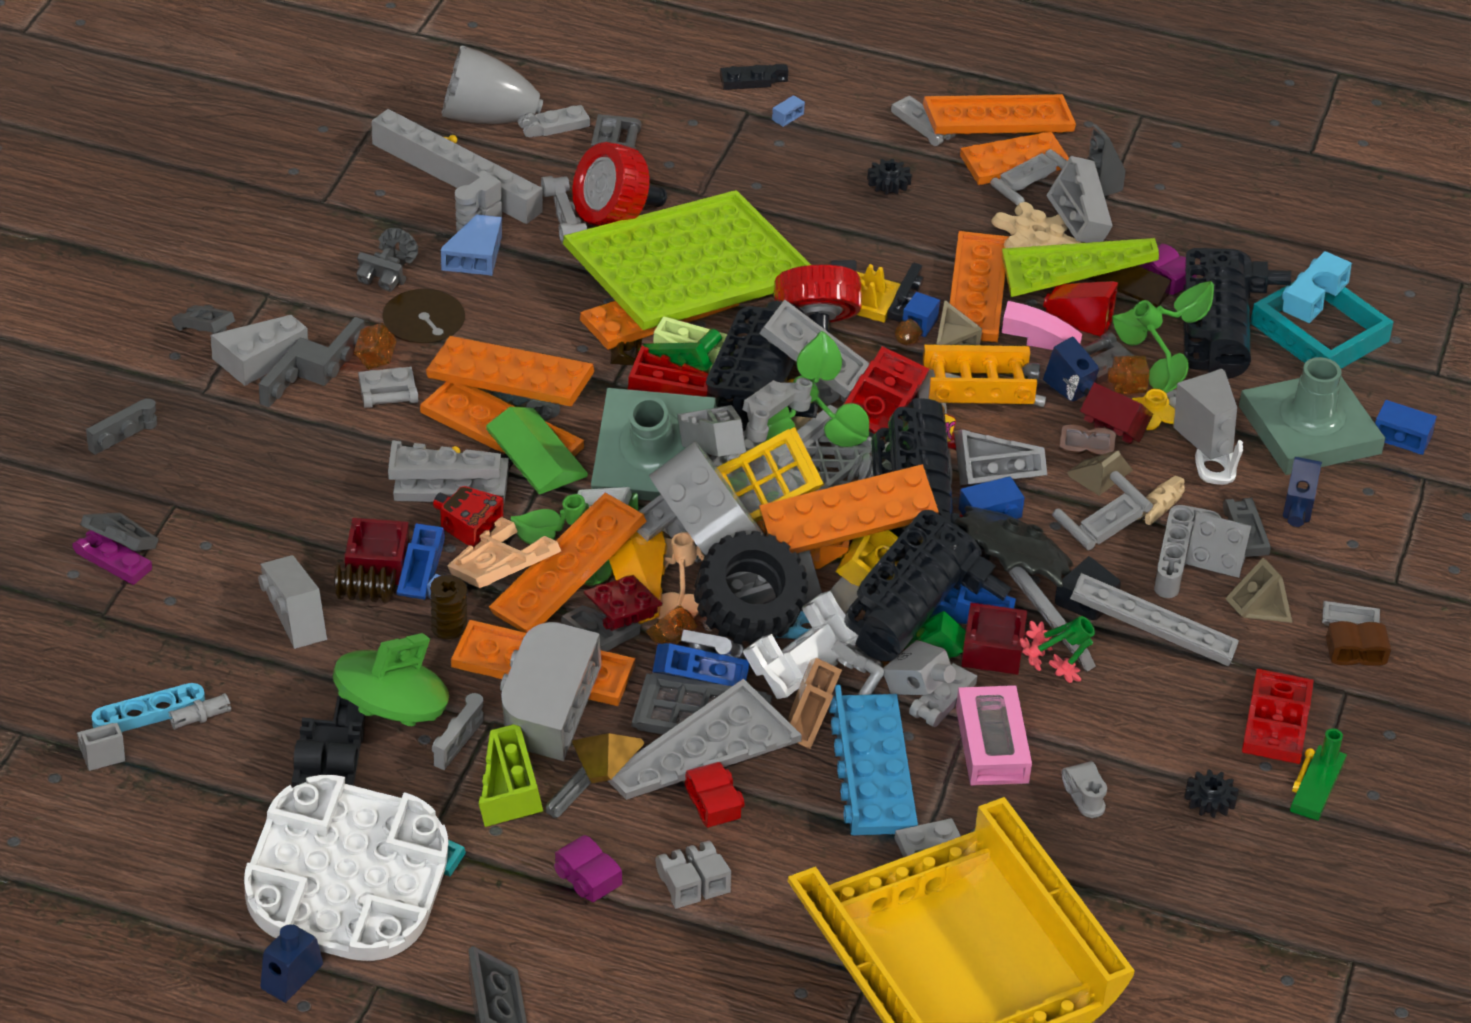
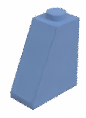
M476 214L442 246L441 270L492 276L502 238V217Z

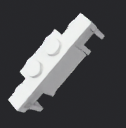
M831 591L820 593L802 607L812 628L783 650L779 648L772 634L762 636L743 650L756 676L764 675L777 699L788 697L799 688L810 659L818 658L836 666L838 664L837 659L840 656L831 649L837 640L856 645L855 642L859 635L846 626L844 619L846 615L839 607Z

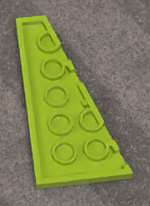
M1155 238L1003 248L1002 259L1010 295L1014 297L1159 260V250Z

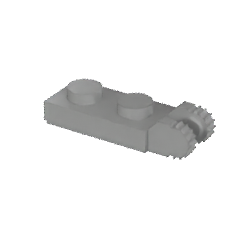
M577 105L539 114L527 113L518 119V124L524 129L523 133L525 136L532 138L533 136H548L589 127L590 118L583 106Z

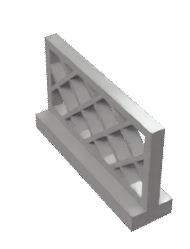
M832 405L827 406L834 414H836L837 408L833 407ZM824 410L817 414L816 418H812L797 430L808 453L816 454L817 459H812L815 467H820L821 472L818 471L824 481V485L818 490L834 487L849 475L853 464L860 455L863 456L865 453L872 455V438L870 436L862 443L868 448H857L856 446L838 447V445L833 444L824 432L825 424L832 418ZM819 442H830L832 447L819 446ZM786 443L771 451L778 469L794 461ZM822 455H834L835 459H823ZM841 455L853 456L854 460H842ZM826 467L838 468L839 472H827ZM789 469V474L798 485L802 486L800 471Z

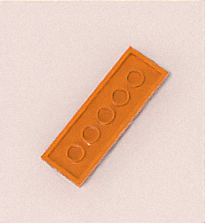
M1063 94L924 96L923 100L924 109L935 134L1074 132L1076 127L1075 120Z
M959 231L950 304L982 328L981 341L998 342L1005 281L1002 249L1005 248L1004 242L1009 236Z
M616 301L580 313V321L607 350L615 348L620 342L626 344L627 342L653 335L657 328L656 326L642 330ZM734 304L731 306L720 308L718 310L702 313L678 321L689 323L716 314L718 312L736 307L739 304Z
M449 336L426 369L428 378L572 407L593 375L594 367L592 363Z
M445 382L420 404V413L488 447L505 453L486 430V425L510 406H515L479 388ZM546 422L574 457L584 449L583 439Z
M923 464L759 505L767 536L771 534L776 537V541L779 543L786 542L791 546L789 549L791 553H800L909 525L922 510H932L939 514Z
M605 492L556 540L561 552L531 565L489 606L492 614L525 633L533 627L545 623L647 522L644 514Z
M469 620L451 658V667L502 679L505 673L509 674L512 653L514 650H519L526 633ZM601 650V668L588 700L618 706L634 670L635 658Z

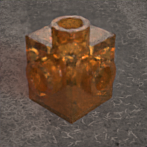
M383 323L367 326L360 330L354 353L368 370L390 364L397 340Z
M1116 356L1113 358V365L1108 368V382L1113 384L1115 392L1119 394L1147 393L1150 372L1146 357Z

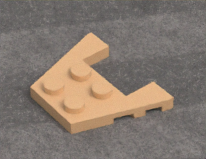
M501 517L494 522L496 528L492 532L486 530L480 535V543L474 548L468 546L447 566L451 575L481 588L561 552L557 541L546 536L541 537L521 551L502 543L518 531L514 522Z

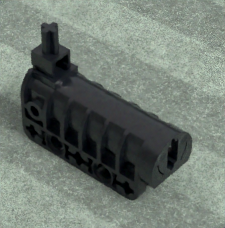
M1193 248L1186 253L1183 292L1203 282L1212 281L1214 293L1211 308L1202 319L1198 320V327H1196V322L1186 323L1183 320L1184 356L1188 360V368L1208 370V373L1223 369L1227 379L1234 378L1244 373L1251 363L1250 292L1267 293L1268 285H1291V271L1268 270V262H1251L1249 255L1236 249ZM1196 258L1200 260V265L1195 264ZM1201 275L1203 278H1194L1192 276ZM1197 338L1201 339L1202 341L1193 342L1190 339ZM1194 352H1198V359H1194Z
M783 301L769 302L766 308L749 306L739 310L706 379L708 393L718 396L716 406L732 405L741 418L743 432L746 430L747 423L749 422L747 412L742 410L744 400L773 380L786 383L795 363V360L791 359L786 353L759 334ZM791 304L799 311H801L803 314H805L799 307H797L794 304ZM743 333L748 334V335H746V336H740V337L737 336V335L743 334ZM723 367H731V369L722 370ZM732 398H733V401H732V402L725 401V400H727V399L732 400ZM810 403L807 411H796L795 416L816 418L818 404Z
M925 398L912 399L906 407H899L892 413L888 422L889 428H881L873 435L871 440L873 475L878 476L923 464L939 515L967 533L964 527L954 522L957 518H960V514L953 513L945 409L941 403L935 400ZM882 437H885V441L889 442L886 449L885 442L883 440H880ZM882 459L891 462L892 470H888L882 465ZM924 522L921 529L925 532L932 522ZM909 525L890 531L899 537Z
M922 510L861 582L857 591L858 597L849 607L844 619L846 626L859 635L855 644L860 650L876 660L892 661L898 657L953 587L958 590L963 585L976 595L983 587L1002 601L1006 599L1012 588L992 575L996 565L980 556L982 554L981 549L969 534L932 510ZM924 522H932L925 532L921 529ZM862 610L866 612L862 620L856 621L854 619Z

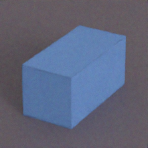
M793 95L773 107L772 120L784 127L804 114L805 102Z

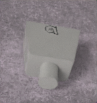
M918 640L883 668L890 694L929 695L944 682H953L956 676V670L951 666L945 649Z

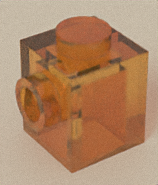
M679 604L649 627L646 632L656 645L665 643L677 645L681 641L683 629L693 631L698 626L694 622L692 614Z

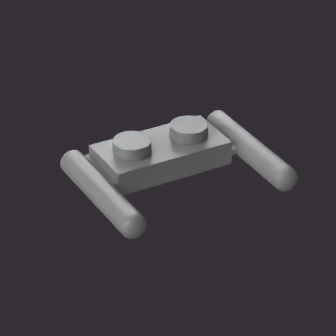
M1049 149L1045 155L1041 153L1001 174L1000 179L993 178L991 186L1018 205L1025 202V200L1016 191L1023 190L1027 185L1046 178L1048 174L1056 171L1057 166L1063 169L1067 160L1052 149Z
M1113 471L1110 474V479L1124 494L1081 521L1080 526L1061 509L1058 508L1053 511V517L1087 550L1093 549L1096 543L1098 545L1143 516V512H1149L1153 508V504L1118 471Z

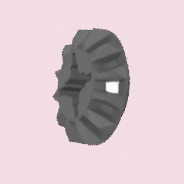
M386 229L378 239L380 241L379 249H393L394 257L400 259V265L406 262L410 264L418 255L416 241L409 233L402 229ZM398 242H399V246H400V247H399V250H400V251H398V250L395 249V248H396L395 244H397Z

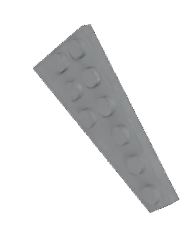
M742 679L636 753L608 782L627 800L684 781L686 770L720 762L723 767L801 742L802 735L749 683Z

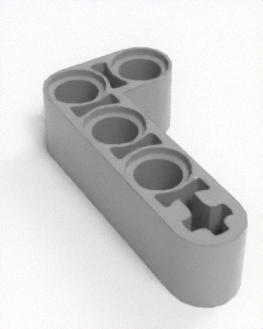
M1176 505L1170 509L1154 585V591L1157 595L1163 598H1173L1179 593L1196 513L1200 512L1221 518L1218 513L1185 505Z

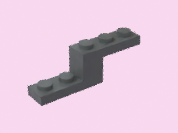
M354 317L329 347L300 337L259 383L260 404L270 407L276 399L282 396L290 383L295 382L297 376L325 386L332 377L337 376L339 369L345 362L350 361L353 353L364 345L367 337L364 320Z

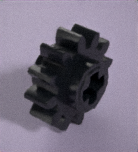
M881 159L880 164L873 162L872 167L868 168V185L875 186L876 192L881 190L885 195L893 192L897 195L899 189L907 191V185H911V168H903L904 162L898 163L894 159L888 161Z
M1208 769L1206 776H1203L1202 773L1197 771L1194 779L1188 778L1184 799L1190 800V809L1200 808V816L1207 812L1210 813L1212 818H1215L1218 811L1222 815L1227 816L1228 809H1235L1239 789L1233 787L1234 779L1224 780V772L1214 775Z

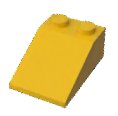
M890 530L853 539L848 552L845 553L835 572L851 584L860 586L864 578L899 537Z

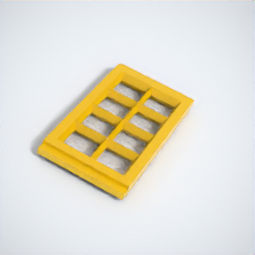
M795 427L744 452L740 457L731 459L717 467L755 522L762 520L759 505L814 492L824 485Z

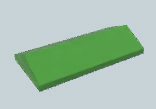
M510 406L486 425V430L539 495L587 477V471L534 408Z

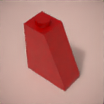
M1110 281L1058 285L1052 293H1047L1043 308H1046L1047 313L1061 319L1075 329L1101 337L1112 324L1118 283Z

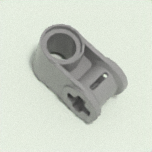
M1089 761L1063 768L1062 780L1064 787L1073 798L1080 813L1090 818L1103 815L1106 807L1103 798L1107 793V785L1098 773L1094 762Z

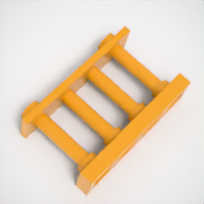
M924 345L922 365L929 368V370H934L935 377H930L928 399L939 403L1034 404L1037 379H1025L1023 367L1030 360L1029 346ZM945 372L960 373L961 378H946ZM971 373H987L988 378H972ZM998 374H1013L1014 379L998 378Z

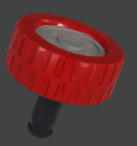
M601 142L587 150L576 168L572 186L573 203L577 214L583 221L595 226L635 219L639 216L645 204L661 207L666 203L667 192L662 187L649 184V169L644 157L638 150L611 142Z
M807 265L792 268L780 273L775 278L774 301L786 300L796 305L807 317L830 333V323L849 319L860 312L862 308L860 276L850 268L837 265Z

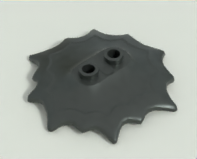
M966 506L964 508L966 511L964 516L954 521L955 524L966 529L967 534L979 546L985 549L986 554L1000 559L1007 572L1015 567H1021L1030 574L1038 573L1044 575L1058 587L1063 586L1061 574L1066 576L1071 572L1069 567L1073 566L1072 560L1050 538L1044 535L1043 529L1037 525H1028L1006 514L972 506Z

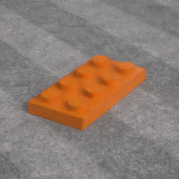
M1052 132L963 147L960 151V157L978 185L991 183L993 178L1000 179L1001 174L1041 153L1045 155L1049 149H1052L1067 161L1069 159ZM1056 167V171L1062 170L1060 167Z

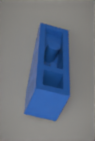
M665 643L657 645L652 672L734 686L742 679L746 681L749 662L740 658Z

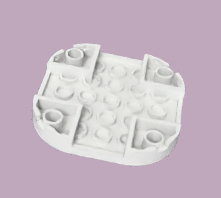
M337 775L312 776L306 778L305 783L293 788L289 785L276 796L269 806L266 823L251 862L247 863L245 869V900L248 911L257 925L274 938L280 935V929L288 924L298 926L317 938L321 952L360 961L381 960L397 955L410 947L419 938L430 916L447 865L448 836L445 825L441 824L436 816V811L429 804L405 792L402 798L345 784V777Z

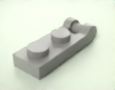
M910 95L892 104L891 112L926 136L931 145L938 146L943 143L944 139L949 140L955 137L956 134H935L923 104Z
M953 663L951 666L956 670L954 681L951 683L944 682L931 694L923 695L920 699H916L909 709V714L915 718L922 717L928 725L934 728L937 727L956 706L958 688L974 687L977 682V675Z
M469 694L466 697L464 709L457 717L451 719L443 735L435 739L432 745L435 767L445 770L482 724L483 711L481 709L483 708V697L480 694Z

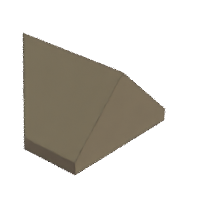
M945 300L936 345H980L982 328Z
M1119 450L1084 459L1067 473L1070 478L1100 496L1115 484L1110 479V474L1113 471H1118L1125 477L1133 469L1122 457Z
M1262 558L1225 598L1243 618L1293 623L1283 578L1265 558Z

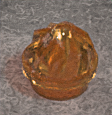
M910 318L906 321H901L895 330L897 341L905 346L917 343L919 336L922 335L919 325Z

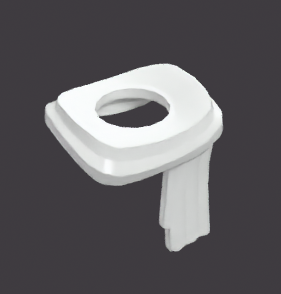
M1238 440L1233 453L1212 460L1197 449L1195 460L1200 478L1207 483L1226 485L1233 482L1236 477L1238 462L1243 452V442ZM1206 461H1216L1224 467V471L1212 472L1205 467L1204 463Z

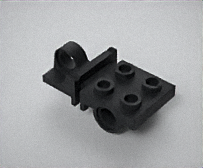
M337 696L333 721L302 717L300 739L296 741L294 750L292 788L305 783L306 778L318 775L345 777V784L354 786L360 746L364 737L365 715L359 712L358 706L349 700Z

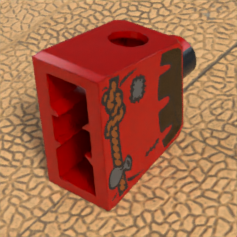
M467 486L460 487L451 497L440 492L433 501V507L440 510L441 527L473 548L481 542L480 535L486 530L491 532L495 527L494 522L503 517L502 497Z

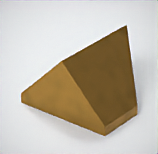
M611 733L571 740L591 783L611 780L645 744L640 738Z

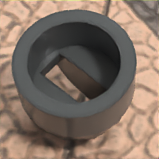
M1027 363L1023 367L1025 379H1037L1038 385L1040 363Z

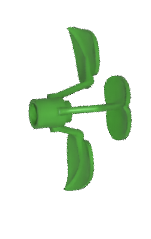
M1212 281L1203 282L1184 291L1174 303V308L1177 312L1166 310L1162 306L1156 308L1148 300H1143L1137 303L1134 309L1122 314L1113 315L1115 330L1125 344L1130 346L1140 344L1147 337L1148 331H1150L1166 354V358L1158 360L1150 369L1149 383L1154 389H1160L1168 393L1177 387V383L1185 379L1188 372L1187 358L1181 353L1171 357L1170 351L1155 330L1163 322L1162 314L1175 318L1181 316L1186 323L1202 319L1209 312L1213 302L1214 284Z
M820 331L799 353L796 364L801 375L795 378L793 383H796V380L799 378H806L812 382L811 402L815 401L832 418L824 426L826 437L838 446H856L866 441L869 437V418L865 410L857 404L848 403L840 406L836 414H834L818 397L819 391L815 383H818L820 378L826 381L834 379L842 367V356L838 346L828 334ZM787 406L768 419L769 431L765 441L795 427L791 418L795 416L796 410L791 408L789 412Z
M632 493L628 505L638 511V494ZM572 494L563 500L564 510L560 511V515L551 509H540L520 516H511V521L514 522L518 532L516 534L518 537L531 545L543 536L555 540L556 531L563 529L565 519L569 525H572L589 509V505L585 503L583 496ZM609 559L584 585L601 584L611 576L613 570Z

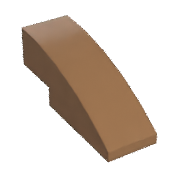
M818 658L810 659L788 718V722L802 735L801 742L796 744L807 749H811L832 701V692L842 672L841 669Z

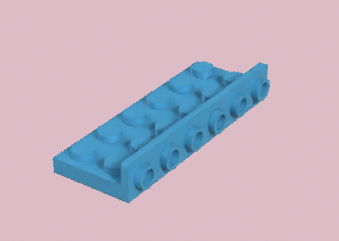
M835 685L833 698L828 710L829 713H834V717L831 718L832 735H837V739L834 740L835 757L840 756L841 760L837 762L838 779L843 778L844 781L840 785L841 801L847 802V805H844V823H850L851 836L895 834L896 830L918 826L897 694L842 695L841 686Z

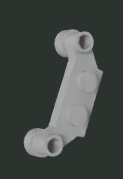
M541 177L543 196L554 197L556 215L560 223L559 237L563 244L564 235L586 230L587 226L586 223H581L579 217H575L574 203L569 202L566 194L570 190L568 177Z
M799 378L796 380V383H780L773 380L744 400L742 410L747 412L749 420L745 431L746 438L753 442H764L769 431L768 419L788 405L796 411H807L812 400L810 395L812 382L806 378Z

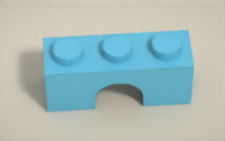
M1324 251L1317 259L1312 260L1309 268L1305 272H1301L1291 286L1288 285L1282 294V300H1284L1283 312L1310 323L1323 310L1325 292L1336 296L1349 283L1352 263Z

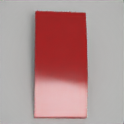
M882 346L875 359L870 362L865 373L861 374L844 404L854 403L861 406L869 418V432L875 434L881 428H889L888 422L892 413L899 407H906L914 399L929 373V368Z
M1256 669L1242 753L1300 764L1311 704L1313 679Z

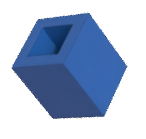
M916 292L904 308L902 329L926 337L938 320L940 300Z

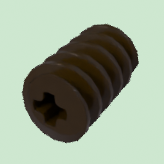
M338 562L334 576L336 596L338 599H342L347 592L348 599L354 600L358 593L361 601H365L368 595H370L371 601L377 602L381 595L382 602L387 604L394 592L396 570L393 568L390 576H388L385 567L381 568L379 574H375L374 566H370L368 572L364 573L363 566L359 564L356 572H353L351 564L348 563L345 571H341L340 563Z
M438 576L431 582L430 587L431 630L435 636L441 639L457 638L464 633L467 626V587L465 582L456 576Z

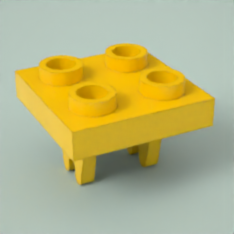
M869 264L865 274L857 272L860 276L862 290V308L857 315L885 323L888 310L901 284L885 280L883 268L879 267L877 272H875L873 265Z

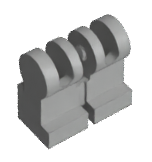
M485 170L476 174L474 182L469 185L460 186L455 190L457 232L476 214L502 217V202L499 201L501 200V181Z
M710 840L700 843V851L694 845L687 846L685 850L687 862L680 849L672 851V860L665 853L656 856L655 861L659 877L665 882L675 909L700 902L701 893L706 900L731 892V870L721 854H717Z

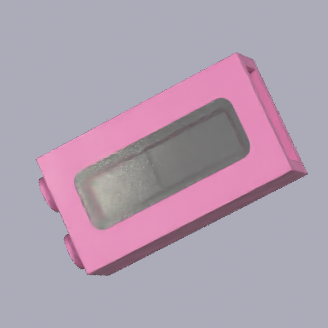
M1017 687L958 688L956 711L970 786L1029 783L1032 761Z

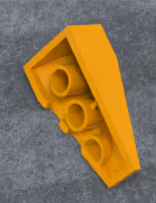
M663 531L648 542L638 532H635L609 558L615 579L619 580L622 577L634 575L661 601V579L665 572L663 561L664 554H667V544ZM661 606L657 607V608H658V612H657L656 614H654V617H653V618H648V619L639 621L638 623H639V624H642V623L647 622V621H649V620H652V619H654V618H656V617H659V616H660V607H661Z

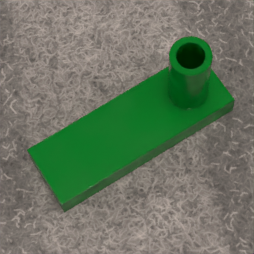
M710 329L697 343H648L642 346L649 348V353L660 358L662 355L670 357V362L681 367L685 363L701 371H706L712 365L708 354L720 343L722 336L716 329Z
M1328 729L1325 733L1323 745H1318L1291 804V812L1319 821L1347 754L1340 752L1343 734L1338 729Z

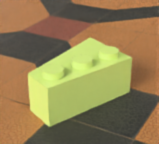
M663 316L654 331L653 343H697L710 329ZM719 332L722 336V340L708 354V357L712 363V365L706 371H704L708 374L725 341V338L727 336V334ZM730 366L722 368V370L731 369Z

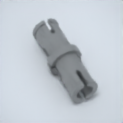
M224 693L205 701L198 699L193 701L192 705L174 711L171 710L168 712L169 717H172L170 719L171 725L174 729H178L197 721L204 723L207 721V718L230 712L231 706H228L230 704L229 698Z

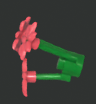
M1079 616L1069 623L1047 631L1044 630L1043 622L1036 625L1033 621H1030L1029 627L1031 631H1026V637L1020 639V644L1023 648L1022 652L1028 656L1029 664L1034 666L1036 670L1041 671L1040 665L1042 662L1038 656L1043 657L1045 650L1052 651L1054 644L1066 638L1071 645L1077 644L1080 646L1070 658H1065L1064 660L1054 654V660H1050L1049 664L1057 669L1055 672L1056 676L1064 675L1068 683H1072L1073 680L1080 682L1082 679L1076 674L1080 672V669L1075 667V662L1084 650L1093 644L1091 637L1095 635V630L1092 623L1087 618Z

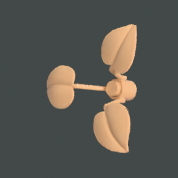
M687 532L678 533L672 539L665 538L667 554H664L663 564L665 569L669 563L675 564L677 562L679 564L680 593L668 592L662 594L661 602L663 604L660 607V616L656 618L664 624H684L691 621L699 613L697 610L699 604L695 602L694 594H685V567L692 565L697 555L701 561H703L705 556L698 546L695 547L694 540Z

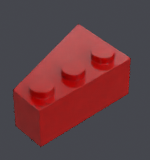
M641 346L628 377V390L712 397L707 391L706 379L708 373L685 363L681 367L670 362V357L662 355L660 358L649 353V348Z

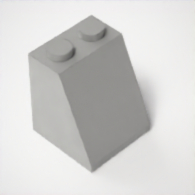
M1219 369L1177 383L1174 428L1210 460L1233 453L1237 405L1225 371Z

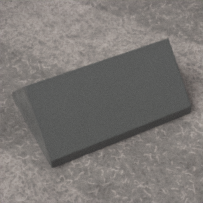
M474 946L469 948V982L476 1023H527L518 969Z

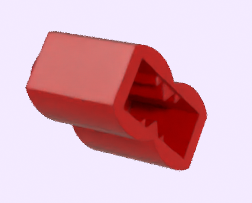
M720 762L686 770V790L707 828L741 818V808L745 806L744 798L740 791L735 790L729 769H724Z

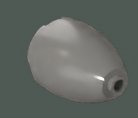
M461 45L446 91L442 116L476 124L518 122V119L524 114L526 115L531 112L539 114L543 100L539 99L540 93L513 68L488 54Z

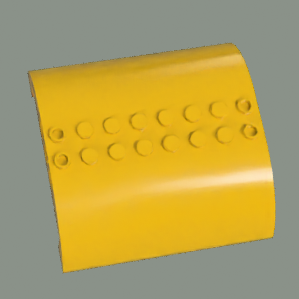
M1005 797L978 806L974 832L828 885L816 866L788 876V883L883 1023H1092L1117 1000L1134 976L1135 970Z

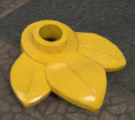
M1151 389L1144 397L1132 398V400L1141 403L1153 413L1146 430L1156 429L1161 422L1174 424L1175 409L1169 405V399L1164 391Z

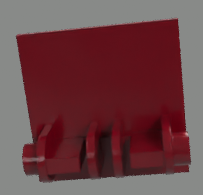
M634 575L622 577L619 580L601 584L584 591V594L606 615V618L602 620L604 628L612 631L623 627L624 624L629 626L632 622L638 623L639 621L653 618L654 614L658 612L657 607L663 604Z

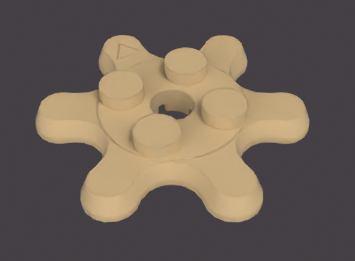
M1027 202L1019 203L1016 206L1015 213L1017 216L999 212L991 220L995 227L1011 234L1004 242L1005 248L1081 243L1064 233L1068 230V227L1059 214L1054 217H1046L1044 212L1034 210L1033 206Z

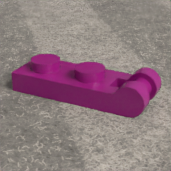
M92 530L87 531L86 537L79 538L72 545L74 551L79 556L132 585L136 584L152 570V562Z

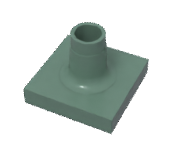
M1322 357L1309 359L1304 364L1300 378L1245 389L1241 392L1240 409L1285 475L1291 474L1295 457L1322 462L1321 467L1382 454L1385 442L1384 435L1341 376L1340 366L1333 360Z
M607 388L591 489L629 487L631 493L638 494L639 500L653 501L660 495V492L649 475L686 448L682 446L677 414L717 408L716 399L713 397Z

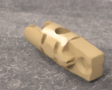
M1174 476L1160 484L1146 496L1153 504V508L1149 512L1142 513L1145 516L1146 524L1152 525L1182 497L1185 491L1184 478Z

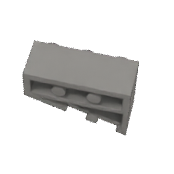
M1070 156L1046 196L1076 241L1085 243L1103 242L1113 225L1095 162Z
M967 430L954 431L960 485L989 482L1009 476L1012 479L1048 475L1045 449L1043 447L973 433Z

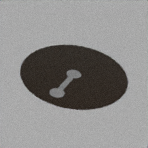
M415 289L403 292L392 298L383 310V322L392 334L401 339L417 343L444 340L454 335L462 327L465 320L464 308L457 299L445 292L433 289Z

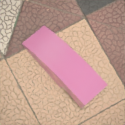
M1007 302L1002 333L1028 337L1027 346L1053 350L1054 346L1072 336L1081 343L1082 333L1061 319L1025 304Z

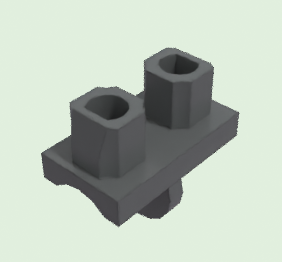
M385 248L382 253L375 252L374 256L363 252L359 253L357 260L360 266L356 274L359 282L368 285L372 282L374 276L380 277L378 281L379 287L389 292H392L398 283L404 285L406 276H403V266L399 264L400 259L394 257L393 249Z

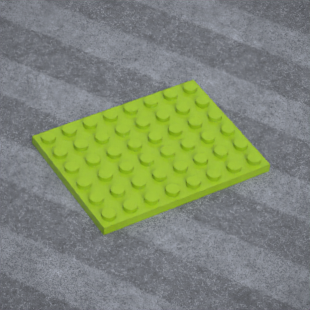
M737 190L643 214L635 219L621 220L567 234L563 237V245L642 330L658 326L663 316L681 320L773 294L774 281L780 273L792 268L811 265Z

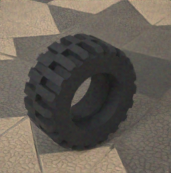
M745 531L735 532L733 538L731 535H726L720 539L719 543H714L702 561L694 585L696 588L694 599L699 604L697 610L702 618L707 617L706 625L712 630L714 628L719 630V636H729L734 639V643L741 645L743 641H749V645H751L762 636L770 634L773 635L774 639L776 636H784L789 628L795 624L808 591V581L805 579L807 572L804 565L799 566L801 561L799 555L796 552L791 553L789 551L791 546L786 542L779 543L776 541V537L768 534V537L762 536L760 531H752L751 534L747 535ZM737 572L757 574L772 586L776 599L766 604L747 603L733 594L728 587L726 577Z

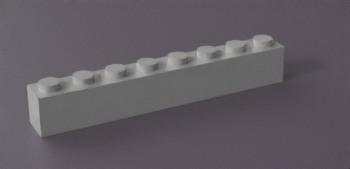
M389 109L372 120L373 145L456 188L471 184L476 180V174L485 170L501 181V200L499 201L502 202V212L525 224H528L543 212V188Z

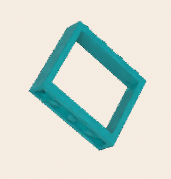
M1287 286L1254 303L1250 324L1304 363L1316 357L1327 358L1336 362L1341 369L1389 342L1394 323L1346 287L1336 296L1325 292L1324 299L1366 329L1364 332L1330 350L1279 313L1283 310L1284 300H1282V294Z

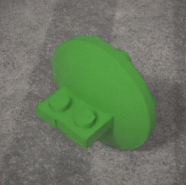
M423 633L407 636L403 639L381 642L378 651L358 650L349 652L341 656L334 667L333 681L339 690L338 695L358 706L359 712L367 716L377 715L386 719L400 721L407 726H415L416 722L436 720L437 717L443 714L449 701V692L444 682L435 673L422 665L430 642V638Z

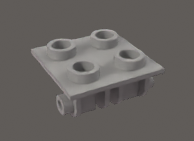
M1197 512L1185 564L1239 578L1246 556L1245 552L1251 525Z

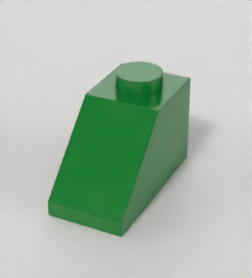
M943 611L929 618L902 652L918 640L945 649L949 659L956 657L963 652L966 630Z

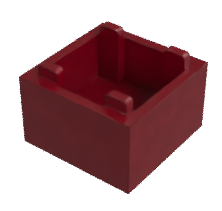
M1095 382L1080 409V412L1085 415L1084 420L1094 423V428L1106 427L1115 432L1116 435L1123 436L1122 440L1129 444L1133 440L1140 443L1153 416V413L1141 403Z
M352 518L345 552V569L349 563L351 564L352 571L356 572L360 564L363 566L364 573H367L370 566H374L375 574H379L381 568L385 567L386 574L390 576L392 569L395 568V585H399L409 544V522Z
M970 603L961 667L1018 675L1022 653L1020 639H1024L1027 610Z

